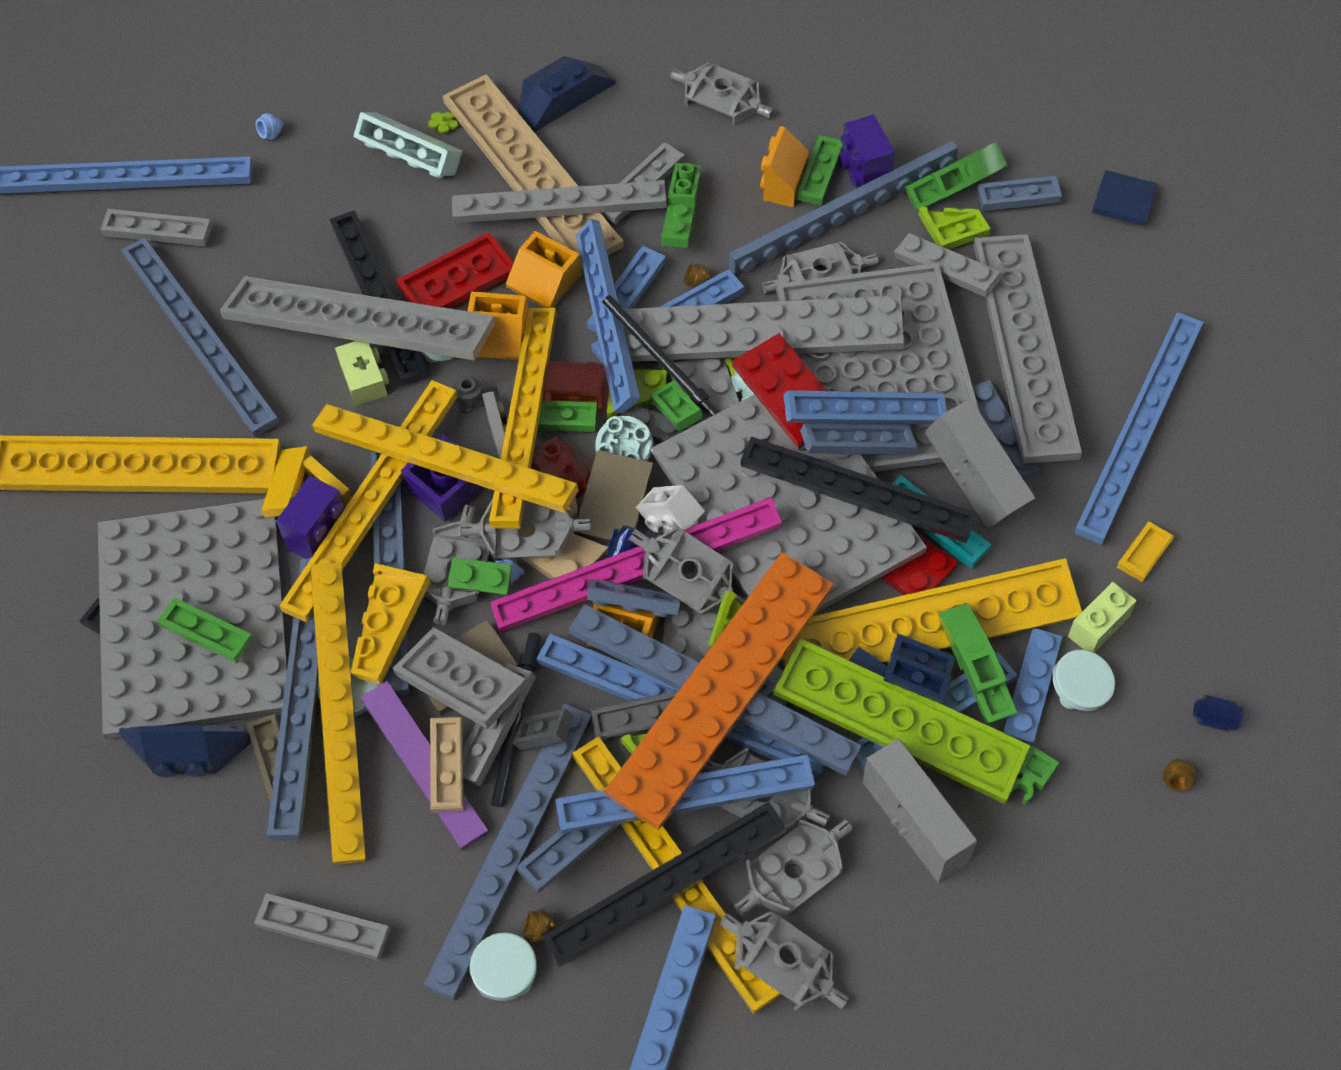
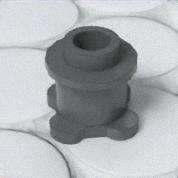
M464 376L455 382L454 389L457 391L458 396L455 402H459L463 413L468 414L472 412V409L484 406L483 396L480 394L482 385L476 377Z

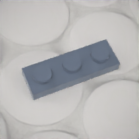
M1056 176L982 183L977 186V195L982 211L1060 203L1062 198Z
M589 579L587 600H592L596 605H621L625 610L633 612L644 609L652 611L653 614L661 617H669L670 614L678 615L680 600L667 592Z

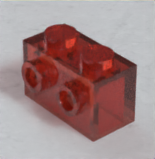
M565 360L557 362L548 361L544 387L546 401L597 402V408H603L606 384L604 364L594 362L572 363Z
M557 436L552 437L534 449L531 469L577 483L579 491L575 496L576 499L585 494L591 474L583 462L579 463L574 458L575 455L571 447L566 442L563 444Z

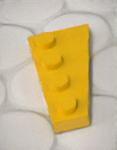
M375 563L373 569L374 581L368 591L367 612L363 614L362 635L358 637L351 674L356 679L381 685L431 581L427 575Z

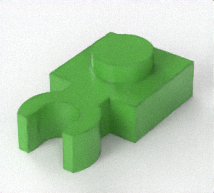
M1031 746L1018 773V777L1021 779L1015 780L1009 796L1016 789H1022L1026 793L1022 804H1028L1034 793L1033 786L1042 791L1057 769L1059 762Z

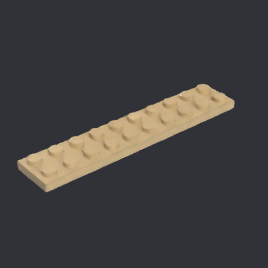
M487 74L442 96L443 103L513 191L579 187ZM601 213L536 217L537 221L554 241L578 254L580 252L576 234L591 218L600 221L607 256L624 247L621 237ZM580 256L581 270H582V269H583V265H582L581 256Z

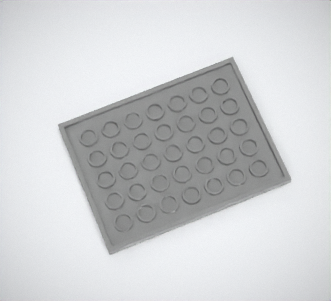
M939 263L776 284L778 301L901 295L904 349L797 354L827 391L944 393L947 411L969 398L979 411ZM849 423V424H879V423ZM902 424L910 426L917 449L913 455L861 454L873 472L944 462L925 434V431L932 424Z
M755 395L652 447L653 456L672 485H684L705 510L698 518V524L772 497L783 527L718 551L719 554L733 562L732 576L747 598L781 552L834 583L833 589L815 613L926 553V545L908 523L742 467L741 458L752 436L878 479L861 454L807 453L805 446L798 449Z
M265 499L98 522L102 732L105 739L121 737L119 735V728L205 725L282 713L288 657L284 612L281 611L279 606L283 601L278 528L276 523L277 517L265 518L261 512ZM174 597L251 633L253 640L237 664L159 626L158 619Z

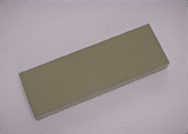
M276 713L246 723L270 803L280 724Z

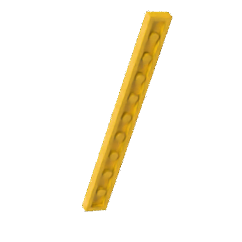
M528 308L501 453L502 460L530 469L557 319L556 308ZM494 491L489 518L490 527L520 529L525 500Z
M431 380L400 427L431 437L458 397L457 391ZM381 454L279 605L282 612L308 623L314 614L311 564L341 563L342 570L344 569L403 480L401 469L409 464L408 462Z
M326 404L312 424L316 433L565 513L579 491L577 483Z
M341 563L311 564L332 864L365 862L366 858Z
M599 736L573 752V758L596 791L605 790L621 769ZM642 819L620 824L652 870L682 853L663 826L658 831ZM703 882L673 899L681 912L685 905L716 915V922L707 949L753 1014L781 996V993L744 967L740 966L738 970L735 969L736 935L722 925H719L725 916V912Z

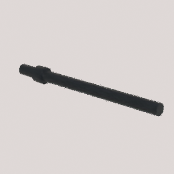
M611 295L603 299L602 303L689 394L690 399L698 407H701L709 417L720 412L709 400L710 396L703 388H698Z
M528 634L525 652L520 656L518 667L531 672L536 671L539 634ZM527 696L505 738L491 805L495 807H503L516 750V746L512 743L523 718Z

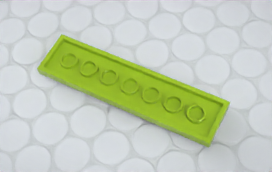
M799 639L774 689L773 695L883 747L899 739L917 763L1005 804L1030 745L943 704L883 681V676L808 641Z

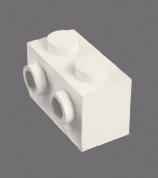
M684 485L653 487L635 507L645 518L647 527L657 533H665L676 526L682 530L695 526L699 523L698 518L705 511Z

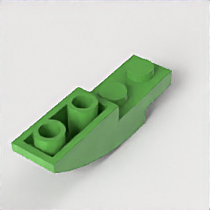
M996 141L904 188L914 210L918 211L920 207H926L940 199L946 198L1007 166V163Z
M675 163L668 194V207L661 235V246L688 248L695 220L701 165Z
M965 603L938 613L961 671L964 670L986 725L1016 715L1018 712L1005 684L1007 679L985 632L968 604Z

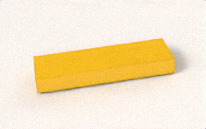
M307 446L281 450L261 509L265 518L280 516L300 489L306 471L303 464L311 455Z

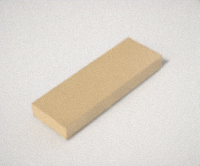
M462 717L430 718L431 813L463 811Z

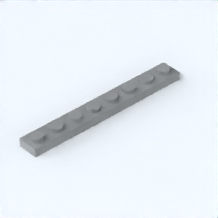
M664 180L452 196L453 223L667 208Z

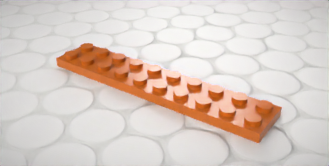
M781 552L605 789V795L659 831L831 592L834 583Z

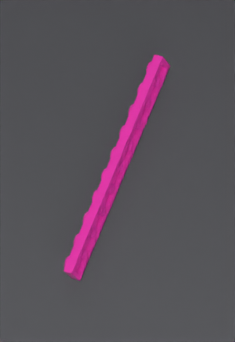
M770 497L684 529V531L718 552L780 529L783 525L774 501ZM639 546L490 602L500 632H504L587 601L589 579L630 585L643 580L645 551Z

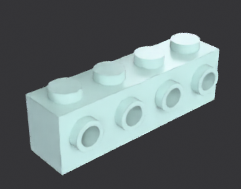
M360 112L353 136L364 141V145L370 148L384 150L386 155L396 159H404L408 161V165L419 169L424 168L429 171L430 175L442 179L444 176L456 174L463 152L456 147L377 112Z

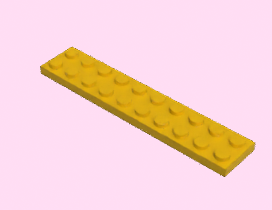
M0 435V490L267 494L280 455L281 443L279 439Z
M1064 558L813 616L782 658L785 669L800 638L848 661L858 647H860L883 664L888 663L898 634L940 651L950 649L951 646L938 613L965 603L968 604L988 639L1074 620L1082 613L1067 560Z

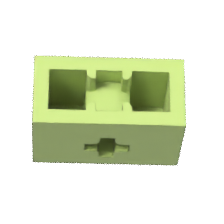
M354 341L335 348L355 406L388 396L385 385L389 384L385 369L378 368L377 363H380L381 359L376 346L371 348L369 343Z
M1112 582L1073 621L1068 637L1082 649L1095 653L1128 620L1137 600Z

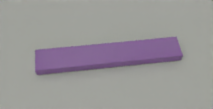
M388 681L361 696V701L431 804L430 744ZM464 794L463 811L436 812L461 851L488 834V829Z

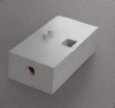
M970 398L943 413L925 431V434L988 530L1015 514L1035 499L1031 490Z
M896 739L869 756L866 760L863 784L890 818L891 824L896 826L900 836L905 838L935 880L940 883L969 864L977 842L976 838L902 742Z

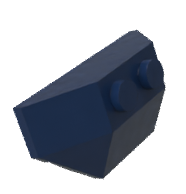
M563 56L523 80L519 115L535 133L613 86L615 80L600 65Z
M186 725L119 728V735L125 744L153 774L160 777H173L175 774L202 777L206 773H217L244 750L251 741L245 726Z

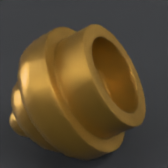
M691 263L686 270L683 283L688 285L689 289H693L710 280V274L703 264L697 263L695 265Z
M1181 759L1169 762L1163 770V780L1173 791L1182 792L1190 789L1196 778L1193 766Z
M538 909L535 912L530 910L525 919L523 936L530 938L531 942L544 941L543 935L557 926H555L554 920L547 911Z

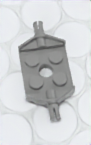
M706 63L692 72L689 71L687 74L677 69H673L670 78L672 80L683 83L685 86L686 106L689 105V100L716 110L732 117L733 125L752 117L754 114L762 115L768 119H771L774 114V108L761 104V99H759V82L715 64ZM722 85H724V86H727L728 88H727V89H724V90H720V89H718V88H716V87H721Z
M842 242L786 255L783 257L780 275H777L776 280L763 282L762 289L764 294L776 291V284L861 273V270L866 267L878 265V257L876 253L861 257L860 254H856ZM817 265H823L828 269L825 271H818L814 267Z
M493 499L480 522L476 524H460L461 537L478 535L479 539L484 540L494 559L560 556L570 536L574 535V531L592 530L591 518L573 519L570 518L567 511L565 513L529 501L525 502L521 528L526 525L533 526L535 528L533 535L522 537L519 534L521 528H491L489 518Z
M468 505L463 507L462 517L459 522L436 527L432 530L434 537L423 574L427 575L431 582L424 596L437 605L433 621L439 625L440 622L441 625L446 624L449 610L474 603L478 600V591L448 587L450 574L448 570L451 567L452 557L488 561L490 551L483 539H479L478 535L462 537L460 535V524H472L474 513L476 512V509L472 506L470 508Z
M676 526L655 539L652 537L648 538L637 531V529L632 532L633 535H630L628 540H631L645 551L643 578L679 599L698 614L722 602L724 592L728 590L733 591L731 588L733 562ZM687 561H692L697 566V574L692 579L685 578L681 572L682 565ZM738 595L735 598L742 605L746 601Z
M745 748L725 761L724 764H718L709 760L702 770L711 772L766 761L750 755L749 749ZM810 789L775 795L768 801L786 827V833L798 826V821L801 819L804 821L809 819L826 827L830 818V814L822 812L811 805ZM752 799L719 805L718 807L743 817L767 802Z
M801 819L798 821L796 828L750 862L748 859L746 861V871L750 891L747 896L734 904L739 914L744 916L754 906L760 907L762 905L788 916L838 877L843 870L838 848L839 840L853 831L850 823L848 824V821L844 819L835 828L827 831L822 827ZM790 864H796L802 868L803 873L798 878H791L786 875L785 868Z
M773 911L750 922L745 921L744 924L727 912L719 925H722L736 935L735 969L738 970L740 966L744 967L796 1004L793 1008L795 1011L818 1000L820 997L828 999L840 1009L848 1001V996L833 987L835 983L832 981L833 953ZM786 949L792 952L795 958L794 964L784 963L780 958V950Z

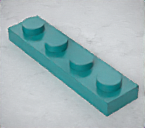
M901 475L892 483L893 485L926 495ZM919 528L970 569L991 549L992 544L972 529L967 542L963 543Z

